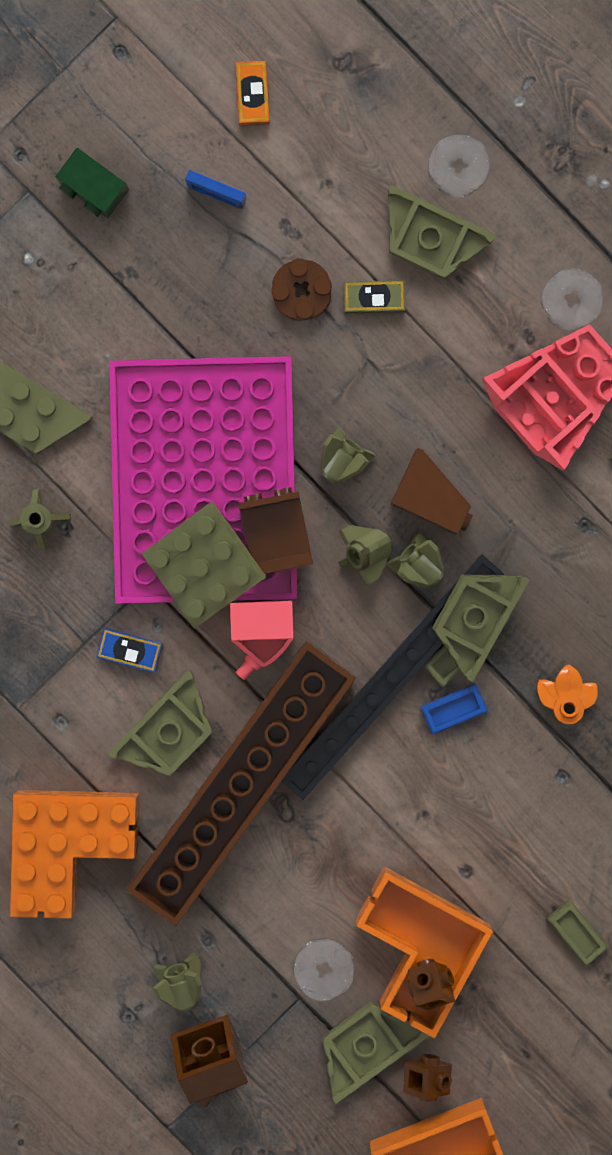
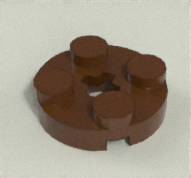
M301 258L294 259L284 264L273 278L272 296L275 306L280 313L289 319L301 321L316 318L326 310L330 303L332 283L324 268L314 261ZM297 283L300 285L303 283L308 284L307 290L310 294L307 297L305 295H301L299 298L295 296L296 289L294 286Z

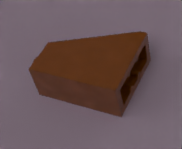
M417 448L391 501V505L455 535L459 533L460 529L466 531L473 516L468 513L471 508L470 504L424 450Z

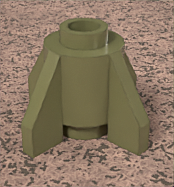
M337 428L333 435L330 434L323 445L320 464L323 470L322 475L331 483H345L346 480L363 472L376 455L367 449L361 448L354 441L350 440L342 429Z
M37 489L32 492L31 504L24 508L20 518L9 520V525H22L24 530L35 535L39 549L47 550L45 534L52 530L55 521L71 520V514H54L48 506L42 505L41 490ZM36 513L41 517L39 524L32 523V518L36 517Z
M349 525L340 530L339 533L345 545L350 543V546L346 549L347 558L338 562L340 567L350 563L354 568H364L360 573L367 585L378 580L391 554L392 544L389 536L379 529Z
M419 531L414 534L411 545L403 551L401 556H397L387 563V566L405 582L419 585L423 588L433 587L443 578L444 565L439 548L431 540H427Z
M192 953L183 961L184 963H177L168 968L159 964L153 967L155 975L160 981L153 987L156 998L172 1008L182 1011L191 1010L197 1005L201 999L202 987L200 980L201 962L197 953Z

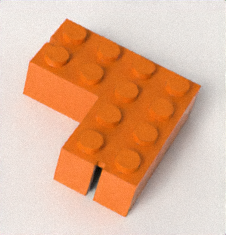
M18 790L13 794L10 917L38 918L44 912V918H72L76 912L77 857L134 859L138 853V826H132L129 830V825H136L139 818V793Z
M384 866L371 889L372 897L367 896L355 918L356 926L405 952L379 1000L381 1010L403 1022H406L409 1017L412 1027L435 1039L455 1002L430 1010L416 1007L414 998L408 990L407 982L410 980L408 970L418 967L417 963L426 959H435L436 962L447 965V968L451 970L454 977L452 989L456 1001L491 937L493 929L490 923Z
M482 1097L370 1141L372 1155H504Z

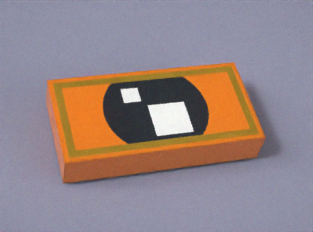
M266 61L236 62L240 126L270 124Z

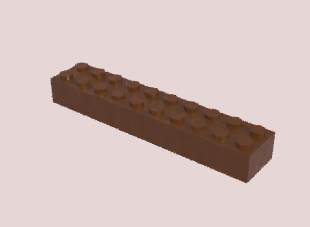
M306 640L139 870L126 891L171 924L177 926L356 679L355 675Z

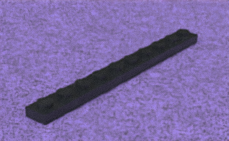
M481 554L463 575L505 574ZM457 582L285 775L282 782L302 800L306 798L442 645L432 627Z

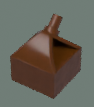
M228 1014L171 1034L177 1078L190 1104L198 1101L201 1106L207 1107L211 1100L218 1097L219 1094L248 1083L239 1038Z

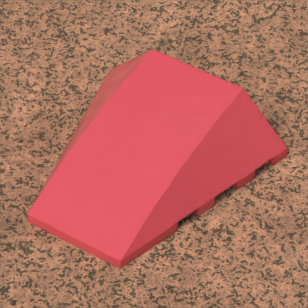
M589 324L555 341L553 344L543 349L541 348L531 355L484 377L482 381L494 409L535 455L563 471L576 450L579 449L592 425L595 424L601 415L600 413L605 405L612 398V349Z

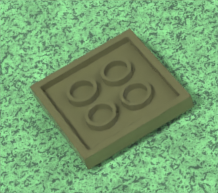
M214 502L207 504L142 553L193 628L202 624L266 578L264 572Z

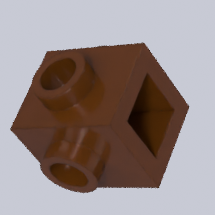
M426 959L418 962V967L408 970L410 979L407 982L408 990L414 998L416 1007L430 1010L455 1002L452 989L454 977L451 970L447 968V965L436 962L435 959Z
M424 1054L421 1059L405 1062L403 1093L418 1097L420 1100L434 1102L437 1101V1097L449 1095L452 1082V1064L441 1061L440 1057L434 1054Z

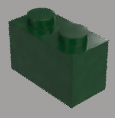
M79 148L74 150L55 176L61 184L59 190L71 199L77 196L86 202L83 207L96 217L102 214L108 219L129 191L127 184Z

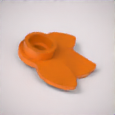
M566 665L561 669L555 682L539 680L537 684V693L542 705L552 709L555 718L565 725H573L579 722L583 717L584 710L593 706L598 696L597 684H583L579 672L571 665ZM567 704L572 705L575 710L574 713L567 714L564 711V706Z

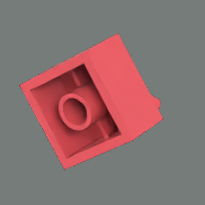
M292 600L230 603L231 641L247 654L244 658L246 661L235 673L245 680L254 669L258 671L260 667H266L274 662L290 645L294 637Z

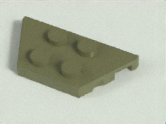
M393 185L389 187V254L439 278L445 279L493 242L496 237L495 234Z
M0 361L1 433L34 453L39 454L53 443L62 440L70 435L72 431L92 420V416Z
M511 575L460 576L432 629L469 681H474L527 586L528 578Z
M188 670L111 749L108 755L111 758H118L171 776L213 732L193 673Z
M374 1001L367 1003L323 1035L334 1103L340 1102L430 1036L412 1027L408 1019L406 1022H403L381 1010L378 1003Z

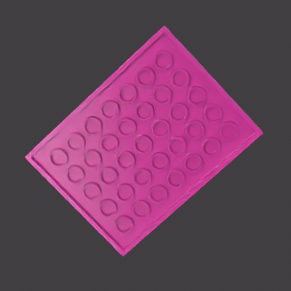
M291 356L109 361L115 604L175 602L142 553L207 504L215 503L248 550L238 504L244 503V497L262 493V498L274 496V490L292 487V492H295ZM297 567L265 574V579L234 601L297 599Z

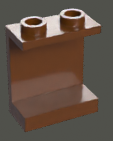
M292 487L274 490L273 497L262 498V493L244 497V503H239L238 506L241 512L248 551L264 574L313 564L299 491L292 492Z

